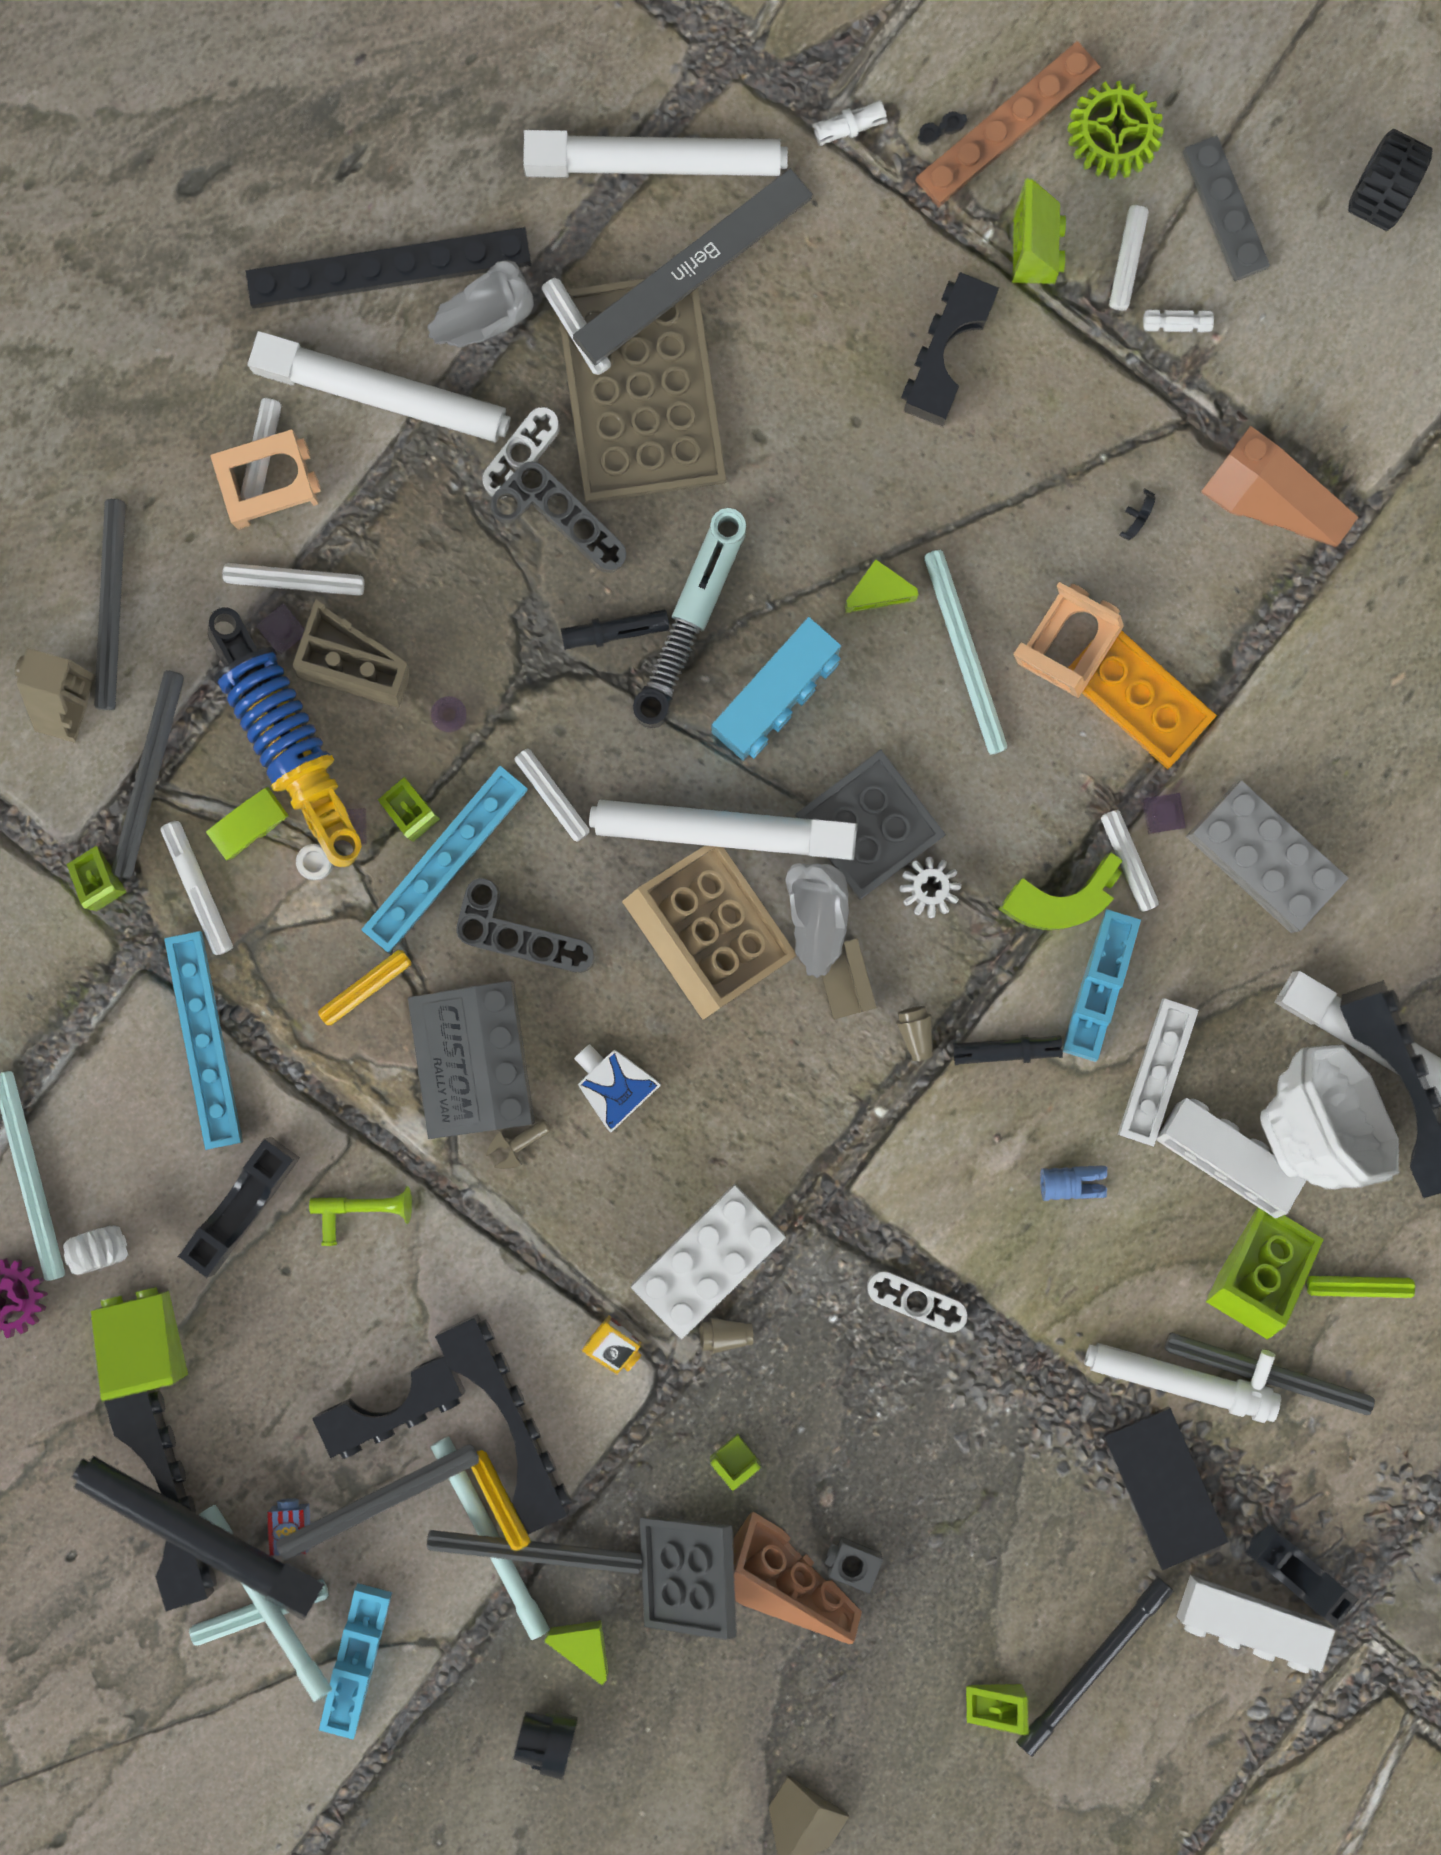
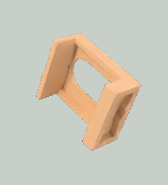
M292 429L210 455L230 521L237 530L251 526V519L310 501L313 506L318 505L316 493L321 492L315 472H308L305 460L310 459V453L304 438L298 439ZM275 454H286L295 459L298 465V474L292 484L242 500L234 467Z
M1059 582L1056 586L1059 595L1027 645L1021 642L1013 655L1018 665L1079 698L1123 629L1124 624L1121 615H1119L1120 610L1111 603L1102 600L1099 604L1088 598L1089 593L1075 584H1071L1068 587ZM1077 612H1086L1097 619L1098 632L1075 670L1072 671L1045 656V653L1066 620Z

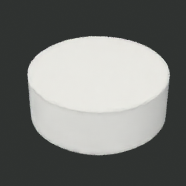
M307 845L299 851L296 857V867L299 873L307 879L321 880L332 871L333 864L327 859L321 845Z

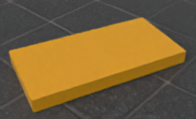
M1122 630L1082 692L1166 769H1169L1217 716ZM1090 644L1073 661L1068 669L1075 670Z

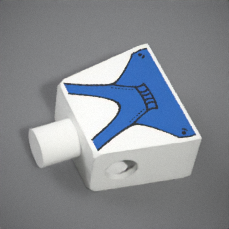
M589 1044L574 1058L588 1073L578 1086L610 1132L616 1129L661 1086L658 1080L616 1049L604 1059Z

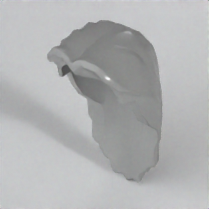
M508 260L497 262L487 273L469 284L464 291L456 294L450 301L440 304L434 321L427 326L430 332L429 337L436 344L448 343V345L462 348L466 345L480 343L500 335L525 319L531 313L534 306L533 295L516 262Z
M793 864L787 872L785 882L788 894L790 895L792 921L795 925V953L806 966L807 975H814L818 978L821 975L825 976L830 971L831 964H834L842 954L849 915L847 882L842 871L829 864Z

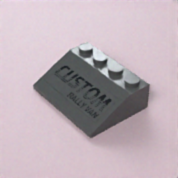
M506 981L408 997L428 1139L534 1124L535 1119L514 982Z

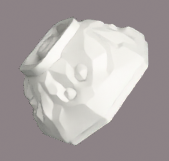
M1344 1045L1302 1048L1294 1056L1289 1068L1279 1076L1277 1095L1260 1114L1263 1129L1282 1171L1289 1177L1300 1176L1310 1183L1326 1189H1340L1343 1187L1361 1188L1370 1184L1392 1180V1176L1398 1173L1399 1138L1371 1074Z

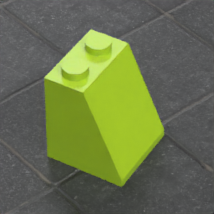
M157 1287L135 1292L136 1299L124 1302L122 1295L100 1300L101 1307L91 1311L101 1401L171 1385L188 1375L169 1291L158 1293Z

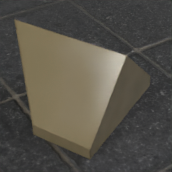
M790 1776L786 1777L768 1806L777 1855H815L830 1848L849 1818V1814Z

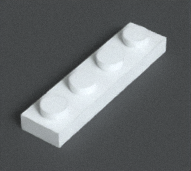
M1165 998L1162 999L1118 1135L1154 1147L1199 1011L1198 1009Z

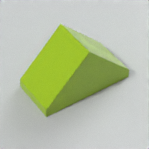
M875 559L846 600L845 610L846 613L914 602L918 598V590Z
M405 777L378 799L398 828L412 842L416 841L440 820L438 815Z
M97 845L66 864L79 901L84 909L98 911L127 893L118 877L112 874V867Z
M601 1620L550 1628L546 1633L544 1642L603 1686L608 1676V1665Z
M1022 1684L966 1686L967 1723L1020 1735L1028 1734V1696Z

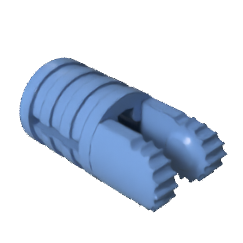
M1100 1165L1063 1167L1061 1169L1042 1168L1040 1172V1186L1043 1201H1049L1050 1199L1066 1200L1070 1198L1090 1199L1107 1197L1106 1186L1081 1184V1181L1106 1179L1108 1167Z

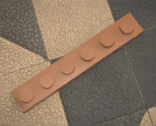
M1078 41L1075 42L920 173L916 178V182L933 202L940 207L1094 77L1101 67Z

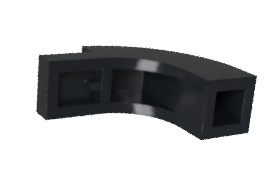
M1269 1524L1252 1537L1250 1546L1245 1553L1335 1628L1359 1600Z

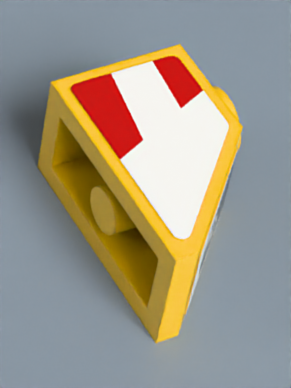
M608 1315L586 1341L582 1351L607 1369L618 1374L622 1368L629 1371L640 1359L642 1354L637 1350L641 1347L642 1342Z

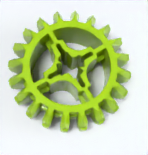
M1121 80L1116 81L1114 89H1111L1105 81L1101 84L1100 92L1094 87L1090 88L1087 93L1088 98L1081 96L1077 101L1078 108H1074L1071 111L1070 118L1073 121L1068 124L1067 131L1073 135L1069 138V146L1078 147L1074 152L1075 159L1086 157L1083 164L1084 170L1090 168L1092 164L1097 166L1095 171L1097 177L1101 176L1103 170H1109L1108 176L1110 180L1116 177L1118 170H1120L1124 178L1130 176L1131 168L1139 173L1144 168L1143 162L1151 163L1155 157L1153 152L1159 151L1161 147V142L1158 138L1163 136L1164 128L1158 125L1162 122L1163 116L1160 113H1153L1156 110L1157 101L1146 103L1147 90L1141 92L1140 95L1135 94V83L1130 84L1128 90H1124ZM1105 107H1111L1109 116L1098 117L1096 121L1088 120L1096 111ZM1125 109L1131 112L1138 120L1128 117ZM1115 118V126L1119 127L1118 132L1121 131L1116 142V134L1112 133L1113 128L1110 129ZM1134 139L1142 140V143L1136 149L1120 154L1122 144L1133 142ZM1093 140L1102 142L1106 147V151L1098 147Z

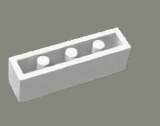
M1185 1098L1174 1106L1158 1133L1156 1139L1158 1142L1275 1219L1288 1214L1307 1180L1300 1176L1289 1177L1280 1168L1276 1157L1269 1152L1270 1148L1265 1143L1239 1133L1240 1129L1237 1125L1227 1119H1218L1209 1113V1108L1204 1103L1196 1099L1189 1100Z
M1192 1575L1189 1577L1177 1613L1178 1619L1185 1625L1184 1630L1200 1637H1205L1206 1632L1219 1636L1218 1641L1234 1649H1239L1242 1644L1253 1648L1254 1655L1269 1661H1274L1275 1656L1288 1661L1287 1665L1303 1673H1308L1309 1669L1322 1671L1335 1632L1325 1621Z

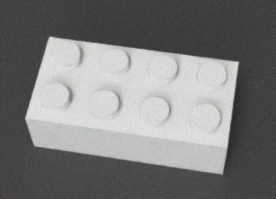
M734 1184L632 1283L631 1288L682 1340L786 1238L785 1234Z

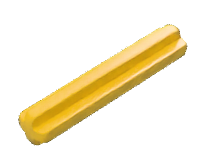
M397 950L319 1009L318 1014L326 1025H333L411 965V960L404 951Z
M483 1450L477 1451L479 1463L471 1467L510 1548L515 1551L521 1550L530 1544V1538L488 1454Z

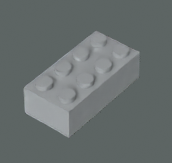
M1242 780L1233 784L1186 836L1290 933L1300 932L1349 879Z

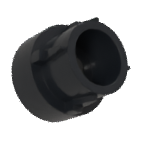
M525 1711L513 1760L531 1765V1769L539 1770L540 1775L563 1780L578 1717L556 1711L555 1714L546 1712L545 1715Z

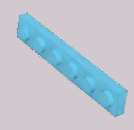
M499 766L361 930L385 951L391 953L528 789L504 768Z
M198 931L164 938L205 1150L242 1143L243 1139L203 933Z

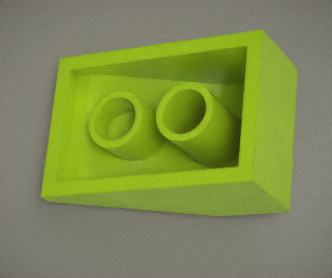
M1025 179L1014 210L1012 283L1054 284L1059 272H1064L1065 250H1059L1060 237H1065L1066 215H1060V202L1033 179Z
M1257 1207L1218 1273L1206 1303L1268 1340L1286 1327L1324 1239L1285 1215L1275 1219Z

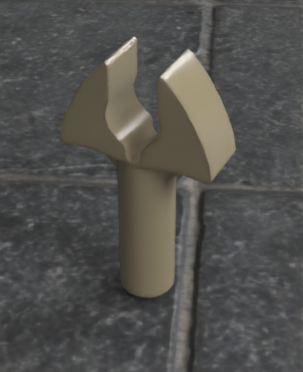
M541 1120L513 1139L505 1138L501 1131L493 1138L486 1156L500 1147H510L511 1151L508 1153V1158L495 1165L494 1168L509 1169L521 1166L522 1163L518 1159L520 1151L551 1131L550 1126L545 1120Z

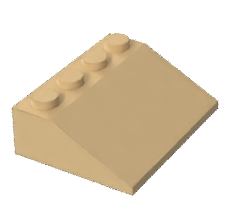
M703 846L637 888L622 901L702 1020L797 956L724 847Z

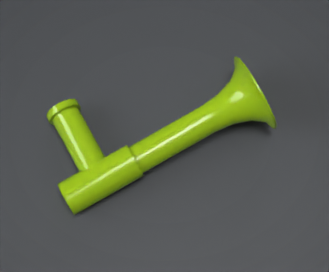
M406 1186L403 1193L391 1198H310V1214H322L323 1241L321 1246L338 1245L336 1241V1214H346L347 1212H388L400 1215L404 1218L405 1223L409 1224L412 1214L410 1188Z

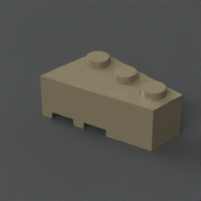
M315 599L293 662L297 677L400 708L410 678L408 663L374 639L368 638L354 628L347 620L341 619L325 608L324 604Z
M27 648L25 656L21 655L18 659L15 675L18 677L17 686L34 731L76 743L96 675L71 660Z

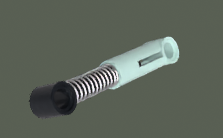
M721 509L713 516L710 528L671 616L676 623L672 624L674 629L669 630L671 635L667 636L669 641L664 642L666 647H662L664 652L660 653L661 658L657 659L659 664L654 665L656 670L652 671L654 676L649 677L650 681L647 682L646 686H643L642 691L634 699L633 710L635 718L639 724L646 728H658L668 719L669 707L673 700L672 694L674 689L672 686L677 685L674 683L675 680H679L677 675L682 674L679 670L684 668L682 663L687 662L684 658L685 656L689 657L687 651L692 650L689 648L690 645H694L692 640L697 639L694 636L695 633L698 634L699 631L705 630L738 550L745 539V518L736 509ZM727 521L733 522L738 527L737 533L731 537L721 535L718 528L722 523ZM719 547L722 551L709 578L706 574ZM655 700L660 703L662 708L659 715L652 718L643 715L641 708L646 701Z

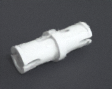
M881 100L852 111L850 108L842 110L840 115L813 123L818 144L822 146L846 136L853 138L858 136V132L887 123L884 106Z

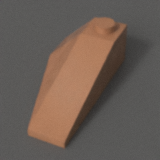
M1252 426L1241 436L1201 491V493L1231 514L1250 517L1262 521L1263 524L1272 527L1278 526L1293 531L1297 535L1334 547L1340 544L1359 518L1282 448Z
M755 1512L750 1513L733 1539L735 1601L743 1606L850 1645L854 1643L862 1611L832 1580L825 1581L812 1567L815 1562L807 1554L801 1556L788 1542L791 1538L783 1529Z

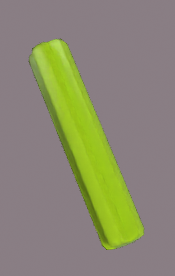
M1309 1276L1307 1278V1293L1311 1296L1412 1298L1415 1295V1281L1411 1278Z

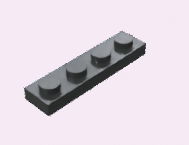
M1218 135L1185 147L1182 154L1234 282L1267 270L1270 266Z

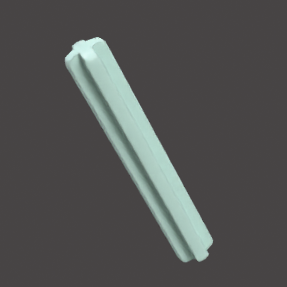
M323 1579L318 1580L325 1585L314 1603L323 1601L329 1596L327 1585ZM253 1603L195 1624L189 1629L192 1643L198 1646L265 1622V1620ZM279 1607L283 1615L289 1613Z

